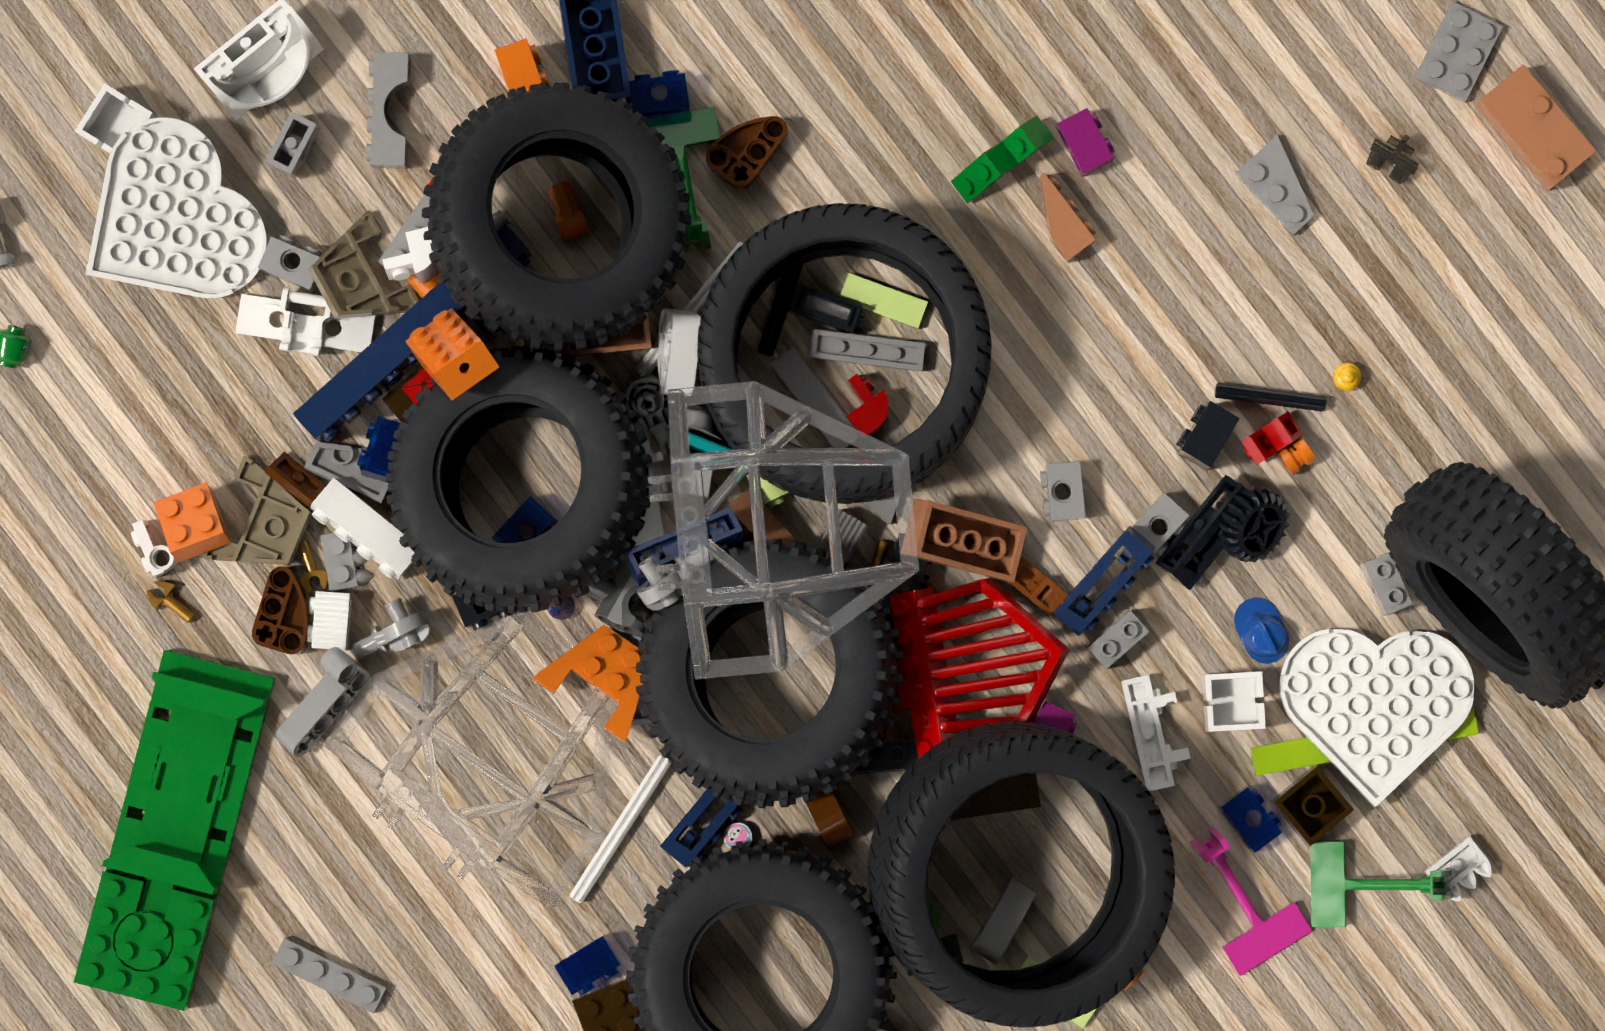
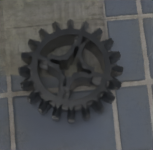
M1253 486L1250 490L1243 489L1241 496L1235 495L1232 504L1227 503L1229 508L1226 513H1221L1224 520L1218 524L1222 529L1218 536L1221 538L1220 544L1229 555L1240 561L1255 563L1258 559L1265 560L1267 553L1273 554V548L1276 545L1281 546L1279 541L1281 537L1287 536L1284 529L1290 526L1287 522L1290 514L1287 512L1288 505L1280 498V495L1268 488H1256Z

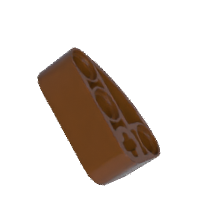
M769 116L746 121L733 127L719 137L707 150L706 163L708 168L738 190L749 188L787 137L786 122L778 116ZM772 124H778L782 127L783 132L778 137H771L767 133V128ZM760 146L765 149L766 155L763 159L755 160L750 156L751 149ZM716 152H721L727 159L723 165L716 166L710 161L711 156ZM742 169L746 170V177L748 179L746 181L742 179L740 182L736 181L735 172L737 170L741 172Z
M279 566L274 568L268 576L252 628V638L256 644L292 655L301 654L308 644L307 631L311 623L309 605L304 589L295 572L290 568ZM284 571L288 573L290 581L287 586L281 588L276 584V576ZM272 599H278L281 602V610L275 615L270 614L267 608L269 601ZM267 626H269V631L273 632L272 638H266L264 642L262 641L263 636L259 635L260 630H266ZM291 634H296L300 638V645L295 650L289 649L286 644V640Z
M821 790L817 792L818 798L806 803L828 849L854 837L833 792L826 795Z

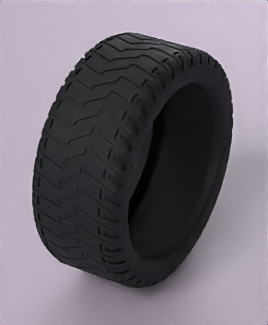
M852 203L817 205L802 209L801 211H794L781 217L779 220L769 223L760 232H756L743 243V246L738 247L728 259V263L723 265L715 279L716 282L710 288L701 314L697 343L699 376L706 404L717 430L744 465L750 467L763 480H767L770 484L783 491H788V493L805 499L809 498L814 501L838 504L871 502L876 499L879 500L893 496L920 483L947 462L963 443L976 420L987 388L992 348L990 324L983 298L975 284L974 278L955 252L942 239L930 232L928 228L907 216L893 211L890 212L885 208ZM800 250L799 256L793 259L795 252ZM847 255L873 259L897 269L923 289L939 311L948 334L951 370L949 382L939 404L924 423L911 434L894 445L870 454L835 456L812 452L791 443L762 420L748 401L738 376L737 354L741 331L750 310L770 284L787 273L792 267H797L818 258Z
M1002 721L996 722V724L989 723L975 726L974 729L964 730L954 734L952 738L949 737L933 746V749L928 750L915 761L916 763L912 764L900 777V780L887 796V800L884 802L877 817L878 820L873 830L868 855V886L874 915L878 925L881 926L884 939L901 964L936 996L956 1010L981 1021L1009 1027H1044L1067 1022L1107 1003L1122 989L1126 988L1146 965L1165 931L1170 914L1169 911L1172 908L1173 889L1175 888V869L1173 867L1175 859L1173 847L1171 846L1172 840L1168 827L1164 823L1165 818L1159 806L1155 804L1152 794L1146 786L1142 785L1143 782L1131 770H1128L1124 763L1114 756H1110L1103 749L1063 729L1058 730L1056 727L1043 723L1039 725L1035 722ZM1025 773L1057 774L1075 779L1094 799L1106 823L1112 850L1110 881L1102 906L1088 929L1071 946L1043 963L1018 970H987L962 963L955 959L946 950L933 925L927 899L928 867L937 839L951 816L971 796L1002 779Z

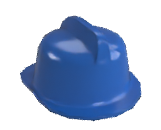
M1261 598L1247 599L1239 605L1235 612L1234 624L1247 653L1259 663L1269 664L1277 662L1285 655L1289 646L1288 632L1272 603Z

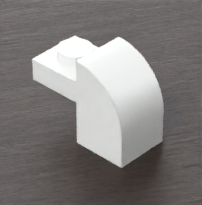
M428 227L405 232L410 253L383 259L384 269L389 280H405L410 275L415 274L420 284L429 280L437 272V262L431 263L429 254L433 252L430 246L432 241L424 240L423 237L424 232L429 230Z

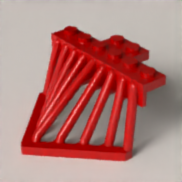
M991 578L976 580L935 594L933 588H927L889 596L895 629H898L900 638H897L899 651L904 653L905 659L897 661L898 672L905 675L904 684H898V692L896 694L901 696L902 703L901 706L894 705V711L910 708L918 758L949 737L952 738L954 734L961 731L974 729L975 726L989 723L996 724V722L1034 721L1069 651L1067 646ZM981 591L988 597L984 600L937 612L936 607L939 604ZM997 607L1007 614L940 630V624L946 621ZM1015 624H1018L1026 631L947 648L943 646V642ZM1035 641L1044 648L947 666L946 659ZM1046 660L1041 670L950 684L949 677ZM1034 683L1030 693L953 701L954 695ZM1023 705L1019 715L960 720L956 717V713Z

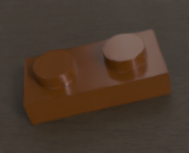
M283 452L265 472L308 508L311 507L312 502L327 486L308 470H305L302 465L286 452Z

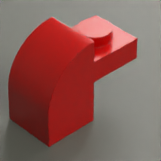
M855 374L848 380V383L863 404L847 415L846 418L863 441L876 432L886 420L888 399L884 390L873 396L871 392L875 389L867 377L860 378L858 374Z
M1287 411L1241 442L1245 446L1244 449L1248 457L1258 465L1304 434L1289 411Z

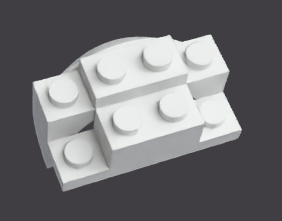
M278 0L196 66L194 70L235 120H237L248 110L271 104L287 95L301 80L310 60L324 49L293 8L284 0ZM286 34V37L282 43L279 38ZM234 75L238 78L235 80H229Z

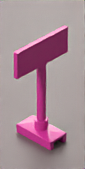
M1212 827L1209 829L1212 838L1207 839L1202 844L1193 839L1190 841V844L1206 863L1210 861L1212 866L1217 867L1252 924L1251 929L1222 946L1237 973L1241 976L1312 930L1295 902L1287 905L1267 919H1261L1226 861L1227 856L1224 851L1230 848L1229 844Z

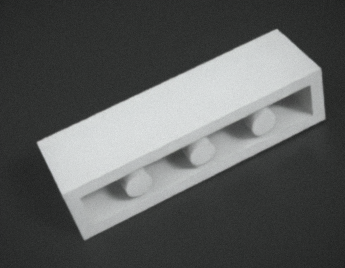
M335 478L328 483L312 502L310 507L313 511L312 516L321 524L325 525L328 523L336 529L334 533L346 543L350 541L357 546L356 551L368 561L372 558L380 565L378 569L387 577L392 578L394 576L399 580L413 563L411 561V556L414 554L413 550L410 547L404 548L399 542L400 537L404 534Z

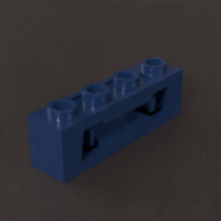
M729 507L627 550V566L639 588L648 580L638 567L645 559L654 556L663 571L676 563V557L685 559L703 545L707 547L712 555L716 554L719 556L723 554L722 548L728 546L730 548H738L744 545L743 530L732 508ZM714 522H717V523H716V526L711 527V526L709 525V524H712V523H714ZM651 549V553L642 555L643 552Z
M1129 525L1057 607L1053 614L1078 636L1084 630L1089 633L1099 622V619L1096 618L1102 609L1108 612L1118 600L1114 597L1121 588L1126 591L1136 580L1133 574L1140 567L1142 570H1145L1155 557L1151 554L1156 547ZM1124 546L1126 549L1119 555L1117 560L1124 566L1132 557L1136 560L1129 568L1125 566L1095 600L1093 603L1094 607L1087 614L1084 611L1090 606L1092 601L1085 594L1116 559L1114 555ZM1080 594L1083 596L1076 605L1072 604Z
M712 787L702 794L660 845L663 850L685 868L693 863L692 859L698 856L701 860L705 855L701 849L707 842L713 845L723 833L719 829L725 820L731 823L741 811L738 805L734 804V800L731 801L729 799L700 834L702 838L693 849H690L688 846L697 836L688 830L683 838L677 841L676 838L687 825L691 827L715 798L712 796L714 791Z

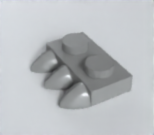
M335 533L320 535L330 591L359 587L366 584L372 578V573L363 569H356V567L361 566L367 561L356 550L352 549L357 546L350 541L347 543L342 541Z

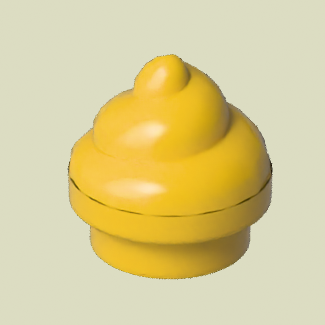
M1352 363L1340 364L1333 372V382L1342 391L1354 390L1361 382V372Z

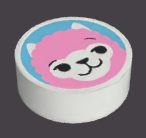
M736 822L726 828L724 842L730 849L736 845L737 841H742L744 848L750 845L752 832L747 825Z

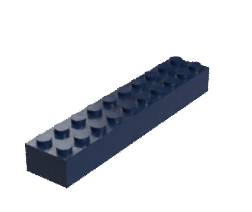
M505 223L497 231L499 238L509 253L527 267L531 262L529 258L532 254ZM439 282L293 413L315 440L319 442L327 441L328 443L341 432L338 429L345 422L350 424L356 420L362 413L359 409L366 403L371 405L383 395L381 390L387 384L393 386L404 376L402 371L409 365L414 367L419 363L405 342L410 338V334L414 330L427 326L438 313L444 310L448 311L451 308L464 322L467 320L465 311L468 307L466 305L462 307L459 303L453 301L450 297V294L453 292L452 289L449 290L445 283L441 284Z

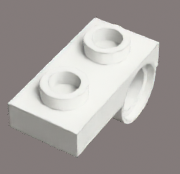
M140 520L133 523L134 531L131 532V536L136 547L141 546L145 555L141 560L147 574L152 573L153 577H160L175 568L177 565L176 559L171 555L168 546L156 545L147 521ZM165 550L169 553L170 560L167 565L161 567L158 565L156 557L159 552Z

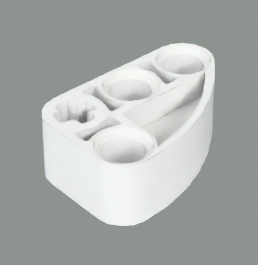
M663 308L661 312L658 331V377L661 394L691 397L693 393L698 361V329L701 319L700 315L693 311Z

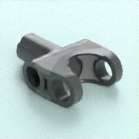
M627 566L621 567L614 580L608 577L599 586H595L593 583L588 586L590 592L586 595L601 601L594 614L598 620L630 635L642 637L647 630L645 625L636 620V617L630 612L632 605L641 598L637 594L639 588Z

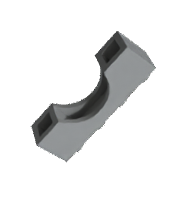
M374 52V60H369V77H373V88H368V104L373 105L372 116L367 117V132L372 133L371 144L366 145V160L371 161L373 168L407 169L408 140L390 128L387 120V107L390 99L397 91L410 85L411 57L409 53Z

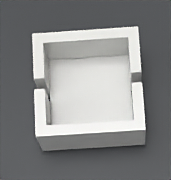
M104 83L75 132L110 154L116 141L126 130L141 121L156 118L157 116Z
M1262 671L1202 675L1203 700H1209V706H1204L1205 732L1266 729L1264 703H1255V698L1264 697Z

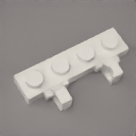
M1149 675L1121 681L1146 788L1149 791L1175 786L1171 770L1178 769V761L1191 759L1188 747L1171 751L1170 744L1165 745L1159 714H1162L1161 707L1178 703L1176 693L1172 692L1161 695L1159 688L1152 690Z

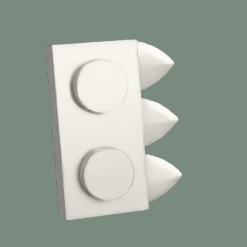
M1470 836L1462 840L1424 871L1427 876H1430V871L1452 870L1451 876L1444 877V882L1447 883L1444 892H1452L1453 898L1451 900L1453 901L1461 900L1458 882L1466 888L1476 889V878L1473 870L1481 876L1491 877L1490 862Z

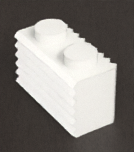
M316 591L315 597L310 598L309 613L314 614L313 625L308 626L307 642H312V648L331 649L338 647L341 650L348 651L352 594Z

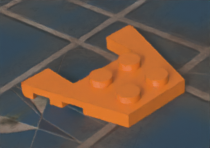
M603 625L537 673L533 680L552 694H555L569 672L573 671L619 703V706L603 729L625 743L640 696L636 692V686L643 685L640 683V675L642 674L636 672V663H640V656L644 652L638 650V647L606 625Z

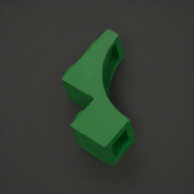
M1035 116L1020 125L1003 141L982 153L950 182L968 204L1005 174L1037 153L1054 137L1038 116Z

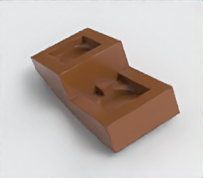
M1024 557L1019 561L1014 583L1009 582L1049 617L1068 596Z

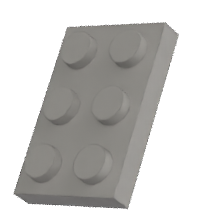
M1452 1L1414 78L1465 103L1503 26Z

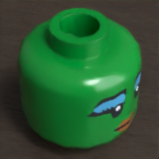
M8 325L7 329H0V365L17 368L18 365L26 362L31 338L24 334L25 329L14 325Z

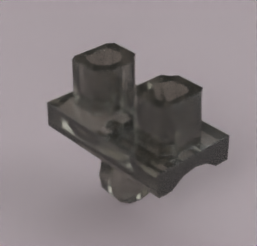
M1404 134L1401 140L1390 135L1387 143L1396 147L1395 149L1375 138L1370 146L1371 151L1366 162L1368 166L1378 171L1386 159L1394 163L1395 166L1389 177L1399 184H1402L1410 174L1414 175L1419 165L1418 162L1401 153L1403 151L1411 156L1415 150L1406 144L1410 137L1407 134Z

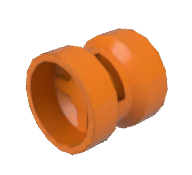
M1302 437L1293 441L1292 447L1282 448L1277 452L1283 466L1292 476L1300 471V467L1303 464L1310 465L1316 461L1312 450Z

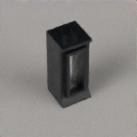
M798 283L789 308V312L849 334H853L855 329L861 330L866 316L861 313V305L837 298Z

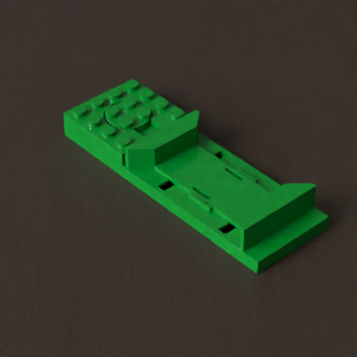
M164 650L159 670L152 674V678L155 681L110 856L102 864L103 867H106V871L102 872L74 983L185 1011L189 1009L276 678ZM157 707L171 710L169 721L154 718ZM236 727L254 732L251 743L234 739ZM131 806L145 810L142 821L128 817ZM210 827L228 831L225 842L208 838Z

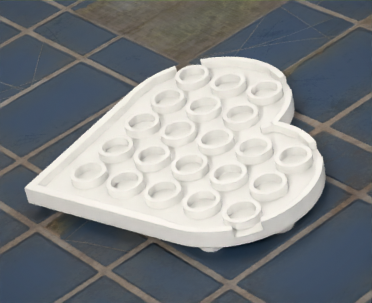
M170 117L146 119L126 130L113 146L107 162L86 275L201 298L227 296L249 283L259 271L258 266L266 249L265 227L257 209L246 197L233 189L221 186L220 160L216 149L208 137L192 124Z
M1326 629L1307 636L1290 651L1281 669L1279 693L1282 705L1290 720L1353 786L1376 807L1464 722L1474 700V677L1469 662L1460 649L1448 639L1435 633L1421 631L1402 632L1386 639L1377 646L1372 640L1355 631Z

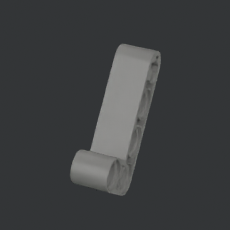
M333 647L324 653L320 660V666L327 673L276 732V739L295 757H300L311 749L369 681L370 674L350 655L338 647Z

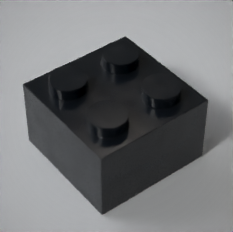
M1209 401L1205 406L1201 404L1190 419L1194 423L1190 430L1186 428L1176 443L1180 447L1177 454L1206 471L1213 465L1240 418L1212 401Z

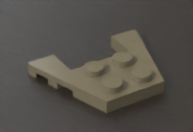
M370 210L366 211L308 269L335 319L407 312L419 301L410 284L385 295L361 252L359 244L382 233Z
M244 456L234 479L260 489L256 503L239 543L231 542L205 552L202 558L214 561L291 565L312 512L265 473L266 471L255 461Z

